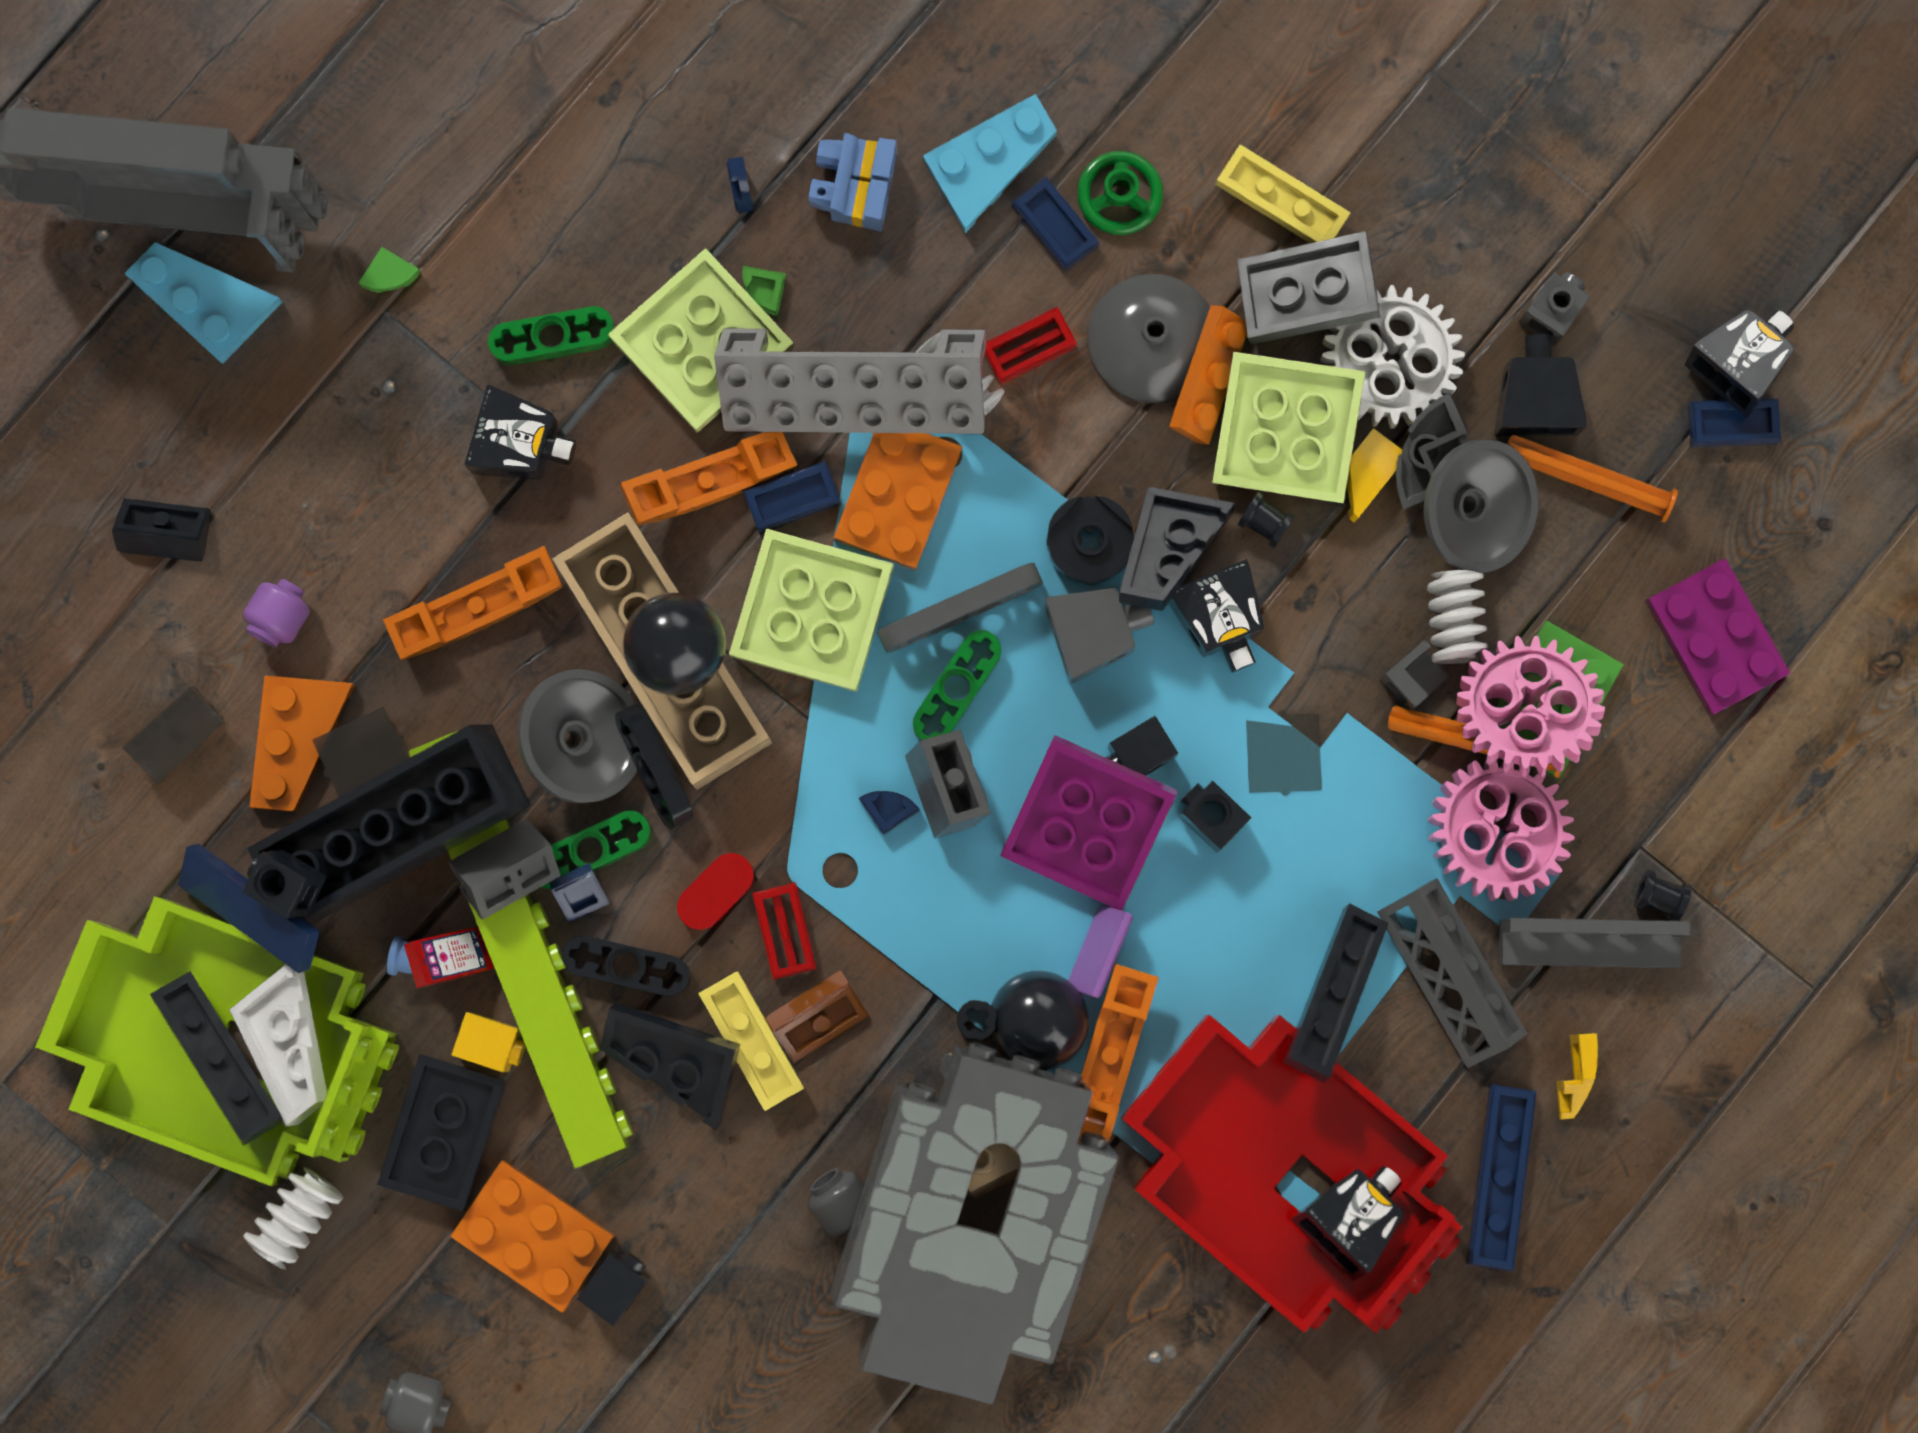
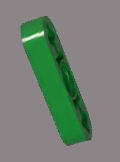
M590 306L500 323L491 330L488 337V347L494 358L501 364L508 366L603 349L612 342L608 334L615 329V324L611 315L605 309L598 306ZM593 318H598L601 325H606L605 328L600 329V337L592 338L589 331L578 332L576 335L579 342L573 343V334L568 322L574 321L577 330L590 327V320ZM549 325H557L564 330L563 341L555 347H547L540 342L542 330ZM531 329V338L536 350L530 351L528 343L524 342L514 345V352L507 354L504 348L498 347V345L505 342L504 336L507 334H512L516 341L526 340L528 337L525 330Z
M978 630L970 633L964 639L914 715L913 731L919 741L953 732L1000 660L1001 645L994 634L985 630ZM983 641H987L990 643L989 652L993 657L990 660L987 658L980 659L974 670L982 673L981 677L977 680L969 670L957 667L956 665L959 660H962L968 666L974 655L970 645L972 643L981 645ZM961 676L969 682L970 692L964 699L952 700L945 694L944 684L950 677ZM938 696L944 705L958 711L955 716H951L946 710L940 721V725L945 728L941 734L934 731L928 736L923 733L925 725L921 719L924 716L928 718L934 717L939 709V705L931 702Z
M624 811L552 844L551 848L556 862L567 858L561 850L569 846L570 858L579 868L588 864L583 862L578 855L579 844L586 838L598 839L602 844L603 853L599 860L590 863L595 872L645 848L651 840L652 828L649 821L642 814L636 811ZM626 820H630L634 825L642 824L643 830L637 833L639 840L632 843L628 838H623L615 842V845L620 850L612 854L611 844L602 834V831L609 828L610 835L615 836L625 830L623 823ZM567 864L559 868L560 876L571 872V866ZM549 883L541 887L551 890Z

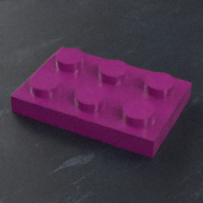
M1726 558L1645 601L1709 716L1791 674Z

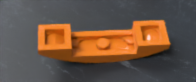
M762 432L741 440L735 447L665 472L662 469L652 471L621 482L619 486L636 524L643 525L669 519L723 501L773 480L795 469L798 465L783 432Z
M542 546L504 564L505 568L432 602L425 603L422 601L383 619L400 660L403 661L472 635L534 605L561 589L563 584L546 547Z
M1119 964L1114 966L1081 1072L1083 1076L1082 1081L1087 1084L1093 1094L1079 1137H1082L1083 1132H1091L1101 1135L1110 1141L1143 1024L1146 1021L1159 979L1158 976Z

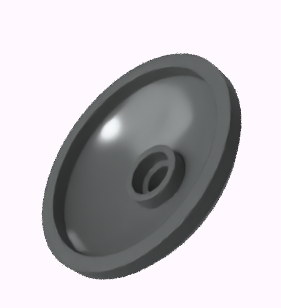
M1144 274L1120 282L1102 297L1090 320L1088 349L1095 370L1112 390L1128 399L1142 403H1164L1178 399L1210 309L1209 304L1189 284L1171 276ZM1151 325H1158L1162 328L1163 334L1157 338L1152 337L1148 334L1147 328Z
M1494 440L1466 442L1453 449L1441 460L1433 472L1426 490L1424 520L1431 544L1447 563L1460 570L1479 573L1491 572L1507 565L1523 550L1534 530L1539 503L1536 480L1529 464L1513 447ZM1464 499H1465L1466 504H1465V507H1464V509H1463V502H1464Z
M573 669L557 673L542 681L532 690L525 700L518 718L517 742L522 761L531 777L539 786L551 795L568 802L592 803L617 794L632 780L637 769L615 722L616 712L635 704L628 692L608 676L584 669ZM566 733L571 734L574 739L572 748L565 743Z

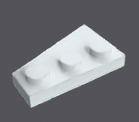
M285 965L231 1008L230 1012L285 1125L294 1126L299 1125L322 1107L327 1090L304 972L297 973Z

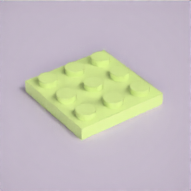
M706 248L608 334L611 341L696 433L721 412L714 355L723 328L767 329L768 347L766 352H789L794 348L792 340Z
M1234 352L1212 483L1344 503L1366 372Z
M766 529L729 656L858 693L894 564Z

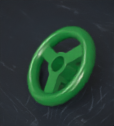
M1113 151L1095 158L1084 169L1078 182L1077 198L1083 215L1094 227L1112 235H1129L1144 229L1156 218L1163 202V185L1157 170L1148 160L1132 152ZM1114 165V170L1105 179L1103 194L1091 200L1090 188L1094 177L1105 167ZM1128 165L1138 169L1146 177L1150 186V201L1138 195L1139 180L1136 174L1128 169ZM1116 186H1124L1127 188L1128 193L1120 196L1113 189ZM1112 205L1119 207L1127 205L1141 215L1131 221L1114 222L1104 218L1099 212Z

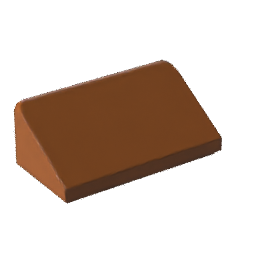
M838 971L769 1014L766 1020L794 1064L869 1017V1014L843 972Z

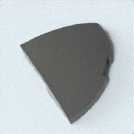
M1450 393L1443 395L1428 405L1416 417L1408 429L1409 435L1402 453L1398 455L1396 462V487L1403 510L1425 500L1429 481L1441 460L1456 447L1469 442L1466 436L1467 431Z

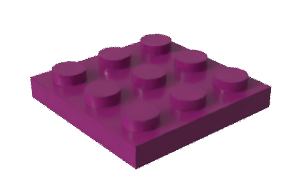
M1054 735L1000 856L1122 911L1178 790Z

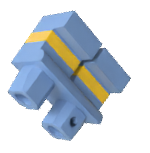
M844 133L843 141L820 140L816 167L837 170L835 183L812 179L808 197L809 206L830 212L832 221L882 232L897 157V141L879 138L878 142L863 140L848 133Z

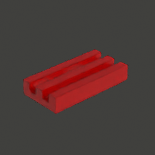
M1055 307L987 341L984 356H986L988 365L994 372L999 386H1002L1076 349L1078 344L1059 307ZM1054 321L1056 322L1057 328L996 357L995 350ZM1063 336L1065 341L1005 371L1003 370V365Z
M796 882L752 893L773 980L817 969ZM788 893L806 962L802 964H797L781 895ZM771 897L789 966L780 969L764 899Z

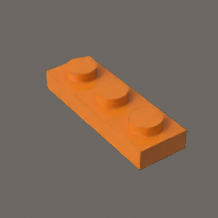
M1210 306L1169 428L1197 444H1210L1227 394L1233 353H1241L1247 336L1246 320L1224 306Z

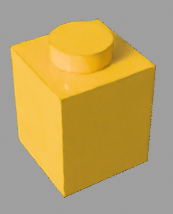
M466 1012L451 1055L500 1072H510L512 1065L518 1066L520 1064L526 1045L524 1040L521 1039L522 1035L518 1027L475 1013Z

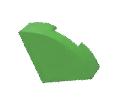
M381 247L359 281L361 287L372 292L391 291L410 285L418 278L421 271Z
M743 266V283L747 293L767 315L778 318L786 274Z

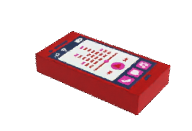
M478 926L415 940L404 945L416 988L487 972L495 968Z

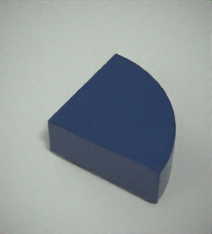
M743 156L728 159L726 164L736 211L738 210V213L753 211Z
M874 791L859 797L860 802L883 835H886L920 811L919 807L911 799L895 792Z

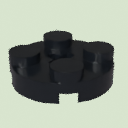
M1080 496L1066 501L1056 510L1049 522L1046 547L1051 562L1062 575L1074 582L1084 583L1085 585L1093 586L1114 578L1126 567L1134 540L1131 519L1119 504L1107 497L1087 496L1081 498ZM1095 529L1101 534L1098 538V542L1101 545L1099 549L1095 550L1090 547L1085 550L1080 546L1082 538L1079 536V533L1085 530L1088 533L1093 532Z

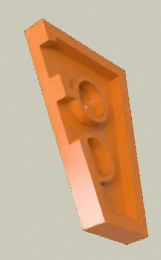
M264 675L250 808L298 813L320 765L321 755L330 736H333L338 726V718L347 699L350 700L356 687L355 684Z

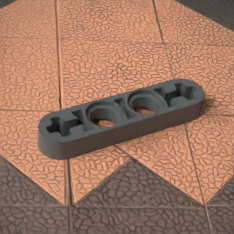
M1028 563L883 627L877 633L886 653L894 652L1040 587L1044 582L1035 563Z

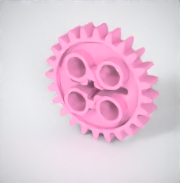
M1516 636L1512 649H1508L1502 641H1498L1496 656L1484 649L1480 659L1482 664L1473 661L1469 663L1468 673L1470 676L1461 677L1460 688L1463 691L1457 693L1456 705L1463 707L1458 710L1457 722L1467 723L1463 727V738L1476 737L1472 748L1474 753L1484 749L1488 750L1486 760L1488 765L1501 758L1504 760L1503 772L1505 773L1511 769L1513 764H1518L1522 777H1526L1529 766H1536L1538 773L1542 777L1545 776L1547 764L1552 763L1561 772L1564 769L1565 756L1574 763H1577L1581 755L1579 748L1587 751L1591 750L1593 744L1591 736H1599L1602 724L1597 720L1603 719L1605 707L1598 704L1602 702L1604 691L1602 689H1592L1597 683V673L1584 675L1588 663L1586 659L1576 663L1571 661L1573 648L1570 647L1562 654L1556 652L1557 640L1553 639L1547 648H1541L1538 636H1534L1531 646H1524L1521 638ZM1527 672H1533L1540 675L1543 680L1531 682L1523 678L1522 675ZM1553 684H1561V686H1557L1548 692V688L1551 687ZM1491 698H1501L1509 705L1497 708L1490 705L1488 700ZM1539 701L1538 708L1536 709L1533 705ZM1522 703H1524L1527 707L1521 711ZM1564 704L1570 707L1573 712L1560 714L1554 711L1552 706ZM1512 720V724H1510L1505 729L1499 728V726L1504 725ZM1528 729L1535 732L1538 738L1525 740L1518 736L1517 732Z
M1475 760L1467 766L1468 774L1459 769L1452 775L1455 784L1446 781L1441 785L1440 789L1447 798L1437 797L1431 803L1436 809L1441 811V813L1430 816L1427 821L1439 827L1438 831L1428 836L1429 841L1441 842L1442 848L1435 852L1433 857H1447L1449 863L1442 872L1448 874L1456 870L1460 874L1455 885L1457 887L1462 886L1468 881L1472 882L1471 893L1474 897L1487 888L1489 901L1492 902L1499 898L1502 890L1508 902L1517 899L1518 889L1527 898L1535 893L1534 884L1541 889L1550 884L1547 874L1555 877L1563 871L1555 860L1565 861L1570 858L1571 854L1562 848L1561 845L1568 844L1574 840L1573 835L1563 831V827L1572 823L1574 819L1569 816H1561L1559 811L1569 802L1568 800L1555 801L1552 796L1558 790L1559 785L1554 784L1545 788L1542 785L1545 776L1541 777L1540 774L1531 777L1529 775L1530 766L1526 777H1522L1520 767L1518 770H1514V764L1505 773L1503 772L1504 761L1499 768L1497 761L1488 765L1485 760L1483 770L1481 765ZM1480 791H1488L1496 799L1495 810L1487 809L1483 806L1479 797ZM1510 794H1515V804L1502 826V830L1507 835L1496 842L1492 855V864L1488 865L1485 862L1487 853L1492 848L1499 834V827L1494 824L1504 818L1508 810ZM1522 808L1529 809L1535 814L1537 818L1536 828L1529 827L1523 822L1521 818ZM1466 830L1473 831L1479 836L1481 840L1480 850H1473L1467 846L1464 840ZM1507 848L1514 849L1520 854L1522 859L1521 868H1515L1508 863L1505 856Z

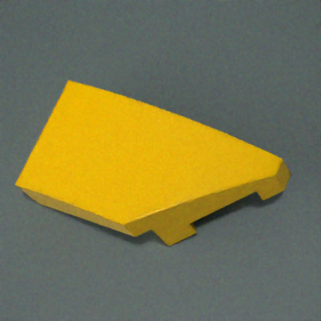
M1374 428L1352 454L1346 489L1351 507L1348 510V516L1353 523L1357 521L1395 473L1397 457L1402 453V449Z
M1597 1033L1570 1035L1574 1080L1556 1081L1559 1119L1575 1118L1593 1086L1598 1057Z

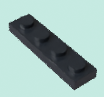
M1350 903L1343 908L1283 1063L1323 1083L1330 1078L1388 927V922Z
M191 971L150 994L157 1009L242 1146L283 1123L279 1111Z

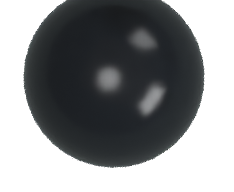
M665 593L645 601L630 617L623 637L624 656L632 674L649 689L666 695L687 694L705 686L720 669L726 650L725 633L717 614L702 600L683 593Z
M1029 971L1011 978L999 989L991 1003L997 1018L995 1030L990 1036L996 1049L1006 1060L1012 1061L1014 1055L1023 1056L1040 1063L1039 1069L1050 1071L1072 1060L1086 1040L1089 1029V1014L1085 1000L1070 981L1058 974L1048 971Z

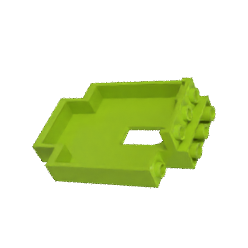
M154 896L138 936L101 922L86 921L35 1048L86 1066L69 1110L269 1186L282 1184L283 1178L289 1180L288 1176L294 1172L299 1158V1154L294 1153V1150L311 1157L324 1156L337 1162L348 1161L350 1154L354 1156L358 1154L366 1131L361 1129L366 1113H373L379 1103L382 1088L377 1086L383 1070L389 1071L393 1066L398 1054L399 1045L394 1044L397 1033L348 1015L350 1008L356 1009L363 997L366 985L361 983L364 973L313 955L310 970L304 971L327 1090L326 1098L322 1107L299 1125L286 1126L283 1121L280 1125L242 1146L157 1009L150 994L191 971L228 1030L231 1020L235 1021L230 1009L286 964L229 922L168 899ZM258 1078V1080L260 1081V1083L262 1084V1086L264 1087L265 1091L267 1092V1094L269 1095L270 1099L272 1100V1102H273L274 1105H275V1102H274V1100H273V1098H272V1096H271V1094H270V1092H269V1090H268V1088H267V1086H266L264 1080Z

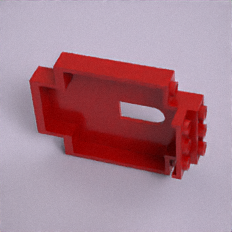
M1205 1015L1120 1117L1123 1122L1161 1153L1133 1189L1303 1333L1309 1327L1316 1330L1323 1324L1332 1311L1328 1306L1332 1299L1374 1333H1377L1381 1327L1384 1330H1388L1402 1314L1403 1309L1399 1305L1410 1292L1414 1295L1418 1294L1430 1280L1432 1274L1427 1270L1438 1257L1442 1260L1446 1259L1460 1242V1238L1456 1235L1462 1226L1455 1221L1456 1217L1442 1205L1433 1203L1420 1192L1424 1186L1431 1189L1441 1179L1447 1169L1442 1164L1448 1158V1155L1337 1062L1330 1078L1324 1083L1283 1063L1296 1028L1281 1015H1275L1249 1047L1211 1015ZM1301 1155L1335 1183L1356 1169L1361 1170L1366 1176L1371 1178L1381 1166H1385L1395 1172L1402 1182V1185L1390 1199L1403 1211V1218L1373 1269L1355 1281L1346 1275L1290 1220L1299 1210L1274 1190Z

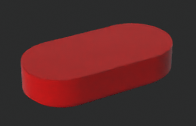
M736 853L723 854L715 859L679 897L677 911L681 921L695 930H706L713 927L751 889L754 882V870L750 862L745 857Z

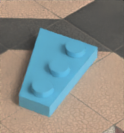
M1034 94L923 155L924 164L965 234L976 223V219L988 206H992L1002 195V191L1019 173H1022L1056 137L1057 129L1037 95Z
M156 242L125 272L139 288L222 364L283 302L273 294Z

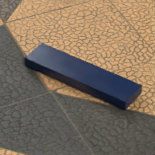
M200 844L186 847L178 882L181 888L297 973L310 970L320 932L318 929L301 917L286 919L244 894L243 889L248 879Z
M1489 1084L1466 1264L1514 1271L1537 1091Z

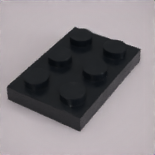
M419 1054L377 1185L453 1209L466 1211L508 1080Z

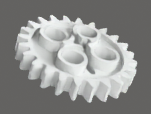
M1390 285L1383 298L1377 290L1380 318L1329 328L1336 335H1325L1322 344L1332 349V351L1323 353L1320 362L1331 364L1332 367L1365 371L1358 421L1368 412L1372 414V426L1376 427L1382 417H1387L1390 428L1394 429L1398 424L1399 417L1403 416L1405 422L1410 427L1416 419V412L1420 414L1428 405L1442 397L1441 393H1450L1452 395L1457 387L1449 379H1459L1463 370L1452 365V363L1461 361L1465 356V352L1452 349L1453 346L1460 342L1462 335L1448 334V330L1455 320L1450 318L1441 321L1438 318L1444 307L1442 304L1430 310L1426 307L1429 300L1428 294H1425L1416 302L1412 300V288L1408 287L1403 297H1397L1394 285ZM1395 319L1404 321L1409 327L1410 334L1407 336L1394 334L1389 327V322ZM1375 324L1378 327L1381 338L1375 331L1371 330L1370 325ZM1356 341L1368 343L1373 351V355L1368 358L1357 356L1352 350V343ZM1388 351L1391 355L1398 353L1401 358L1398 362L1394 359L1387 362L1384 359V355ZM1416 356L1427 358L1432 364V372H1418L1413 367L1412 358ZM1404 377L1414 385L1413 390H1409L1406 387ZM1387 378L1391 380L1395 386V393L1392 395L1379 393L1374 384L1375 379Z

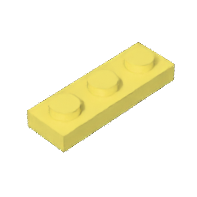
M1241 144L1216 181V186L1309 243L1336 238L1351 213Z
M739 971L698 993L723 1038L740 1044L737 1063L764 1111L805 1089Z

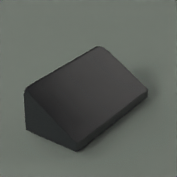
M124 498L112 528L115 547L117 551L123 553L201 562L206 551L211 509Z

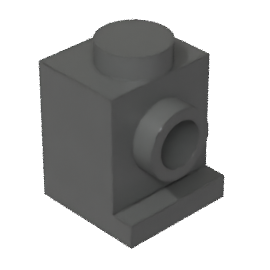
M1554 272L1521 317L1519 323L1535 334L1551 335L1552 346H1555L1590 298V295L1584 292L1586 285L1581 279L1571 273L1564 272L1560 276ZM1555 296L1566 303L1567 307L1561 308L1556 306L1553 297Z

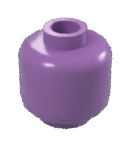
M280 579L278 584L270 582L261 583L242 614L244 621L248 624L245 629L246 632L259 641L275 648L279 643H291L310 613L309 606L301 599L304 591L284 579Z

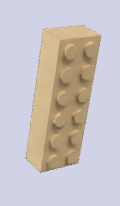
M629 512L552 558L696 790L772 744L769 736L723 663L716 675L705 686L694 692L682 695H666L653 691L637 680L630 671L623 651L624 631L630 617L641 604L650 598L665 593L679 592Z

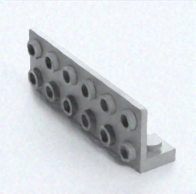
M723 328L714 355L723 428L725 431L982 434L985 430L981 369L986 349L985 330H941L936 353L766 352L768 347L767 329Z

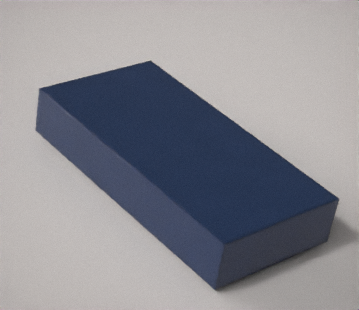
M1046 176L1012 202L1013 209L1064 272H1067L1099 247L1100 242Z
M1762 399L1748 418L1726 400L1691 401L1688 404L1690 447L1777 445L1781 442L1778 399Z
M826 461L743 492L760 535L764 534L766 529L774 530L842 504Z

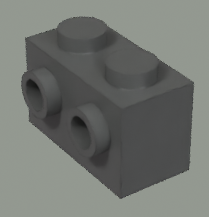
M961 730L921 740L905 755L934 839L975 827L990 814L985 792L980 785L972 763L971 753L965 744Z

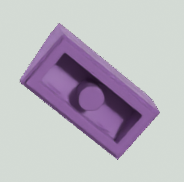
M1100 906L1097 909L1068 979L1080 993L1094 999L1101 997L1132 922V914L1107 906Z

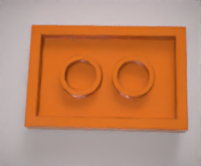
M874 433L833 537L834 541L916 571L962 453V446L927 433Z
M502 1160L450 1237L563 1313L615 1235L507 1161Z

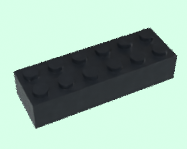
M470 724L247 849L252 860L258 857L261 852L284 850L327 876L309 915L301 917L312 925L531 806L493 724ZM280 872L278 876V886L280 890L283 891L285 887V879L282 873Z

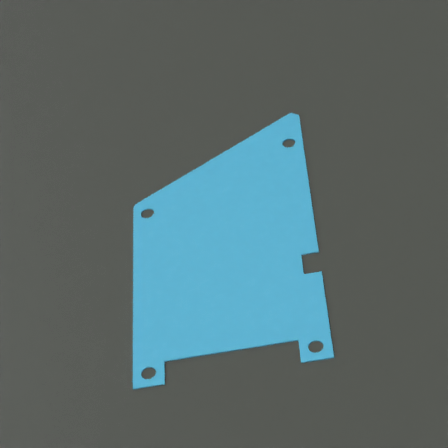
M874 433L849 434L840 496L842 504L839 505L836 530ZM927 433L938 438L948 437L957 441L962 446V460L955 468L917 570L914 571L893 563V573L858 693L818 681L813 683L787 863L788 876L793 883L796 882L797 887L957 1012L965 1003L971 1000L985 1001L991 1005L999 989L1011 978L1024 972L1048 971L1068 980L1097 909L1100 906H1110L1001 857L1000 854L1054 735L1103 757H1107L1111 754L1107 748L1110 742L1151 717L1156 716L1179 754L1175 759L1148 774L1147 777L1176 789L1178 792L1122 910L1132 914L1131 917L1133 919L1114 966L1119 964L1158 976L1159 979L1146 1021L1143 1024L1112 1133L1152 1164L1161 1153L1123 1122L1120 1117L1205 1015H1211L1248 1047L1275 1015H1281L1297 1028L1342 910L1349 903L1380 918L1377 911L1438 878L1452 904L1461 896L1498 926L1499 920L1529 917L1559 877V874L1555 877L1547 874L1550 881L1547 887L1541 889L1534 884L1535 893L1526 898L1519 892L1517 899L1512 902L1500 898L1493 902L1489 901L1487 888L1474 897L1471 893L1473 883L1470 881L1460 887L1455 886L1460 874L1456 870L1448 874L1442 872L1449 863L1447 857L1434 858L1433 854L1441 849L1442 845L1441 842L1428 840V836L1439 830L1438 826L1427 822L1428 818L1433 814L1441 813L1431 803L1437 797L1447 798L1440 789L1441 784L1348 713L1321 747L1315 744L1268 708L1294 672L1251 639H1248L1247 642L1256 663L1231 673L1222 650L1206 657L1200 654L1173 610L1167 604L1163 611L1151 609L1154 625L1131 632L1136 646L1134 652L1077 682L1069 684L1044 607L1045 598L1116 588L1119 593L1126 567L1114 578L1093 586L1074 582L1062 575L1050 560L1046 540L1052 516L1068 500L982 434ZM1096 529L1091 533L1085 530L1079 533V536L1082 538L1080 546L1085 550L1090 547L1095 550L1101 547L1098 542V538L1101 535L1100 532ZM834 541L833 547L890 562ZM1028 563H1035L1044 582L1040 587L907 647L886 653L877 633L883 627ZM985 630L998 638L1001 645V657L997 666L953 731L961 730L965 744L971 753L972 763L980 785L985 792L990 814L975 827L934 839L905 755L919 742L913 731V718L964 639L974 631ZM983 641L981 645L972 643L970 648L974 651V655L968 666L962 660H959L956 666L969 670L978 680L982 673L974 671L976 665L982 658L990 660L993 657L989 652L990 643L987 641ZM953 676L945 682L944 692L952 700H962L969 694L970 685L964 677ZM938 696L931 702L939 705V709L934 717L928 718L924 716L921 719L925 725L923 733L928 736L934 731L940 734L944 731L945 728L940 725V721L946 710L951 716H955L958 711L944 705ZM1214 781L1252 817L1218 853L1179 817L1186 809L1180 801L1197 783L1205 789ZM874 791L895 792L911 799L919 807L920 811L886 835H883L860 802L859 797ZM1207 802L1202 804L1200 808V817L1206 824L1216 826L1221 824L1223 820V811L1216 803ZM1500 829L1497 839H1495L1492 848L1487 853L1485 862L1488 865L1492 864V855L1496 842L1507 835ZM1466 830L1464 840L1467 846L1473 850H1480L1481 840L1479 836L1473 831ZM1507 848L1505 856L1508 863L1515 868H1521L1522 859L1520 854L1514 849ZM836 853H844L851 856L858 867L855 881L845 888L832 887L825 881L823 876L825 861ZM1409 906L1396 911L1395 915L1403 929L1416 933L1418 921ZM1387 929L1339 1055L1407 966ZM1114 966L1101 997L1094 999L1081 993L1089 1014L1087 1037L1078 1054L1059 1068H1065L1081 1074ZM971 1008L966 1012L969 1021L983 1032L988 1028L984 1021L989 1015L985 1010L977 1013ZM1056 1069L1050 1070L1048 1072L1056 1073ZM1288 1171L1276 1186L1281 1196L1299 1211L1319 1195L1318 1192L1291 1171Z

